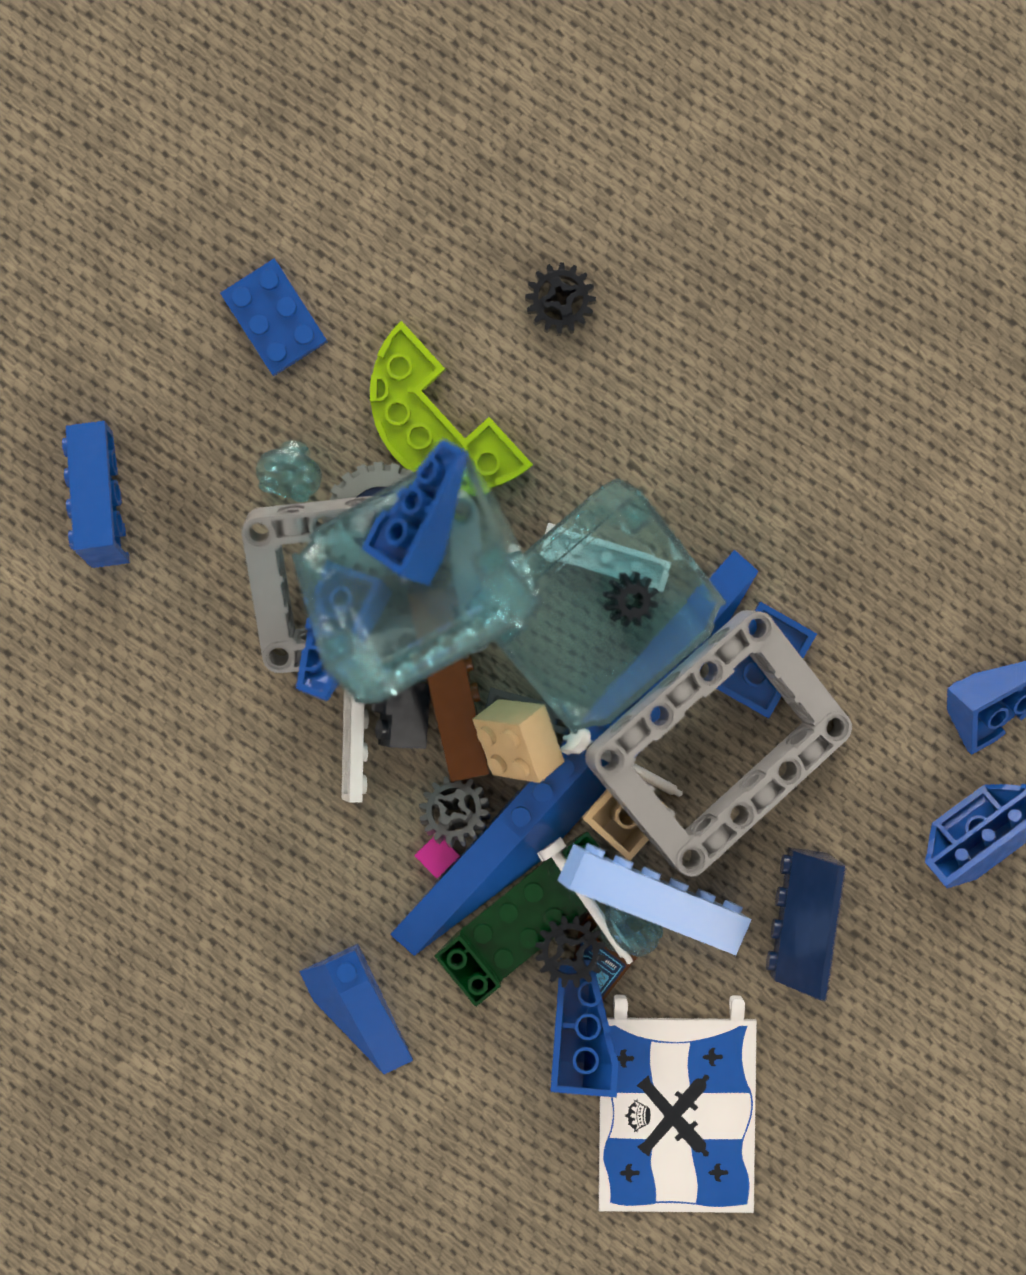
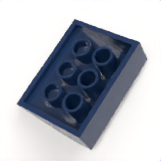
M789 847L788 855L783 854L781 858L780 873L785 875L783 887H778L776 892L775 904L780 906L778 919H773L771 925V938L775 939L774 951H768L766 970L770 971L774 981L818 1000L826 1001L846 866L828 853Z

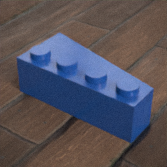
M105 421L66 425V437L62 438V449L65 457H68V468L64 469V479L66 486L70 488V499L66 500L67 514L72 519V530L68 531L70 548L91 568L130 563L129 552H125L121 548L120 537L126 536L125 523L122 521L120 512L116 510V506L122 504L121 491L117 480H112V476L118 475L113 431Z

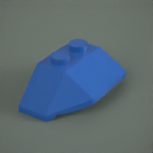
M1026 784L983 785L932 822L925 864L946 889L978 879L1026 843Z

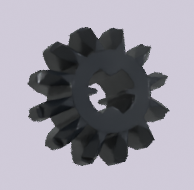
M633 571L630 577L627 573L620 572V583L613 579L608 581L609 585L613 587L612 592L607 590L602 592L604 597L611 599L603 604V609L612 611L609 618L614 622L620 620L623 627H628L631 621L639 627L642 625V615L649 620L653 617L652 613L648 611L649 607L657 608L659 606L658 602L651 600V597L658 594V590L654 587L649 588L652 580L649 577L641 579L640 573L637 571ZM629 593L634 595L632 597L636 599L632 605L628 604L629 601L625 599Z

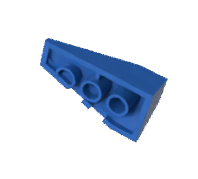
M442 439L418 467L417 478L408 488L402 487L396 494L398 500L388 512L383 510L376 518L361 549L399 576L429 586L445 556L468 452L448 440Z
M359 944L351 946L300 971L313 1001L383 1074L413 1061Z

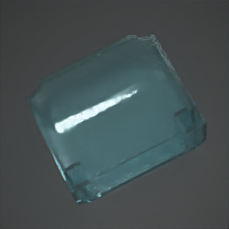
M469 455L445 556L429 586L399 576L361 549L376 518L383 510L388 512L398 500L396 494L402 487L408 488L417 478V471L317 527L309 536L312 541L299 555L296 553L292 555L324 670L358 703L381 702L530 621L542 605V600L508 520L495 495Z
M616 478L598 488L475 594L466 610L550 709L573 734H576L578 730L594 725L600 727L610 724L710 637L715 627L713 622L721 605L724 606L726 601L641 490ZM633 571H637L640 573L641 579L649 577L652 580L649 588H656L658 594L651 597V600L658 602L659 606L657 608L649 607L648 611L652 613L653 617L649 620L642 615L641 626L637 627L631 621L628 627H623L620 620L614 622L609 618L612 611L603 609V604L611 599L604 597L602 592L606 590L612 592L613 587L609 585L608 581L613 579L620 583V572H625L630 577ZM629 593L625 599L629 601L628 604L632 605L636 599L632 597L634 595Z

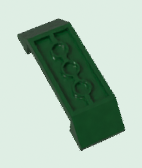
M586 831L568 842L561 852L567 859L573 844L583 848L586 847L587 843L600 849L601 847ZM552 857L543 861L463 926L434 955L475 1007L499 989L501 981L540 950L535 944L536 942L545 941V938L540 934L542 929L548 932L552 931L549 924L550 921L553 920L557 925H561V918L566 915L568 922L573 923L576 915L581 917L588 911L576 892L569 890L557 881L561 870Z

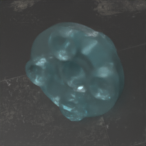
M289 440L284 442L280 449L267 451L259 458L256 466V475L259 480L258 486L266 493H275L283 497L292 498L297 502H306L309 500L310 495L314 494L320 487L322 479L321 470L317 463L310 458L308 447L299 441Z
M606 905L605 921L614 941L624 951L633 956L643 957L655 950L659 939L663 937V929L660 925ZM600 930L602 942H605L609 950L616 952L602 930Z

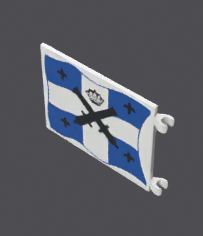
M614 995V1018H607L619 1063L617 1098L600 1096L599 1211L754 1213L756 1019H744V1000L739 995L730 996V1019L627 1018L628 1002L626 995Z

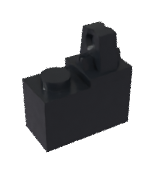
M376 679L373 689L355 688L354 701L372 703V711L380 713V720L377 721L375 727L378 745L390 748L426 749L430 706V688L428 683Z

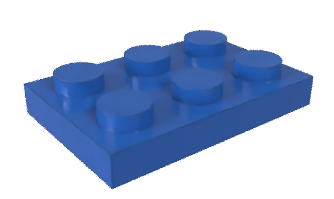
M275 258L220 292L273 376L328 342Z
M758 602L754 611L767 613L799 655L804 658L817 633L768 605ZM754 619L748 627L750 635H753L757 629V623ZM748 655L733 668L735 672L716 689L764 717L769 718L781 695L751 656Z

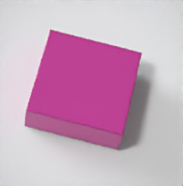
M433 836L414 856L437 879L460 857V854L453 847H448L445 839L438 844Z

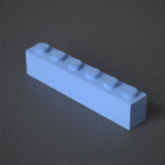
M587 843L586 847L583 848L573 844L557 880L566 888L733 955L737 954L752 920L741 913L743 907L728 900H724L723 904L715 902L716 896L701 889H698L696 893L688 891L689 885L672 877L669 882L661 880L662 874L643 866L641 871L632 868L634 863L621 856L615 855L613 860L604 856L606 851Z

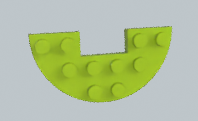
M400 321L382 344L377 354L378 357L370 381V402L374 423L382 441L393 457L405 469H409L417 474L418 467L442 439L448 440L468 452L461 487H466L471 491L501 486L530 469L533 464L490 417L464 438L430 401L423 391L443 374L446 369L411 330Z

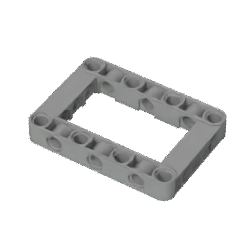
M460 487L457 503L464 502L469 506V509L463 513H454L448 539L449 562L452 571L453 589H457L460 601V608L456 609L457 621L464 620L466 633L467 630L473 627L482 630V633L476 636L467 633V639L462 640L464 652L477 653L485 650L491 642L490 616L477 500L471 490L466 487ZM397 493L260 507L248 513L242 528V539L262 660L268 670L274 673L299 671L301 653L305 648L307 636L305 628L295 629L282 544L308 542V545L348 541L349 537L367 536L383 510H390L397 502ZM329 516L336 524L331 527H325L321 525L318 519ZM261 523L268 528V532L259 534L253 530L252 525ZM413 617L381 620L352 666L421 659L422 653L419 640L406 642L402 639L407 634H412L418 638ZM282 648L288 654L279 656L273 652V649Z
M744 610L737 613L592 742L587 748L585 759L588 767L669 865L682 874L692 877L704 872L837 750L851 735L852 722L772 618L764 612ZM754 619L757 623V629L753 635H750L748 627ZM750 655L802 723L692 824L683 829L674 818L675 812L660 801L654 793L656 789L652 784L644 781L633 768L636 761L634 757L652 741L657 742L686 716L684 714L685 711L701 697L706 698L735 672L733 668ZM704 663H707L709 666L708 675L702 679L700 676V668ZM656 706H659L660 717L657 721L652 722L650 719L651 711ZM832 719L833 729L828 733L827 724ZM610 750L611 761L608 765L602 767L600 763L601 756L604 752ZM784 762H786V772L784 773V775L780 776L779 768ZM739 806V815L732 820L731 812L734 807ZM691 850V859L683 864L682 857L684 853Z

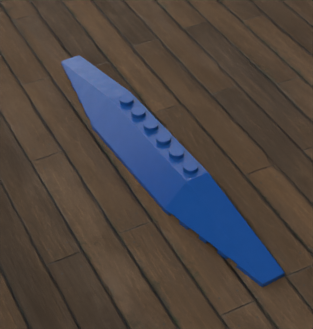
M734 550L580 722V726L590 731V739L592 741H595L731 619L759 572L737 551ZM656 706L651 711L650 719L652 722L657 721L660 717L659 706ZM564 740L559 747L561 748L567 741ZM587 750L579 754L569 755L562 752L565 761L540 783L528 781L390 935L415 956L538 864L541 859L537 853L559 837L563 839L607 790L588 767L585 759ZM600 759L602 767L609 764L604 759Z

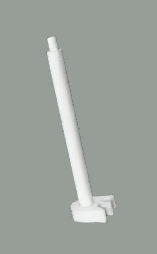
M569 724L568 728L571 732L563 737V740L567 741V743L560 749L561 752L567 755L579 754L587 750L590 744L594 742L590 739V731L580 725ZM610 750L604 752L601 756L607 762H610L612 758ZM637 764L633 766L647 783L652 784V786L669 795L682 796L683 792L677 789V786Z
M559 837L553 843L546 846V848L539 851L537 855L542 862L552 857L558 868L562 871L567 859L561 850L566 847V844ZM576 893L620 958L623 957L628 965L632 963L633 959L628 954L630 952L596 901Z

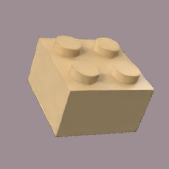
M498 699L472 719L477 731V737L486 755L488 767L494 776L540 783L565 762L545 704Z

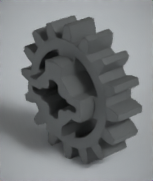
M446 776L443 781L444 785L439 786L434 782L432 786L435 791L433 793L424 792L423 795L428 802L419 804V808L426 814L419 818L422 825H427L424 829L427 835L435 834L434 840L436 843L440 844L445 838L450 848L453 847L455 840H459L462 847L466 846L467 837L470 836L474 841L478 839L475 833L477 829L481 831L487 829L482 820L490 819L489 811L485 810V808L490 806L487 798H482L485 794L482 787L474 790L475 783L472 779H469L466 784H463V780L451 783ZM471 798L474 800L476 805L475 814H473L472 811L469 810ZM458 808H460L462 814L453 812L450 815L447 809H452L456 811ZM435 809H437L438 812L441 814V816L438 819V825L436 824L434 819Z

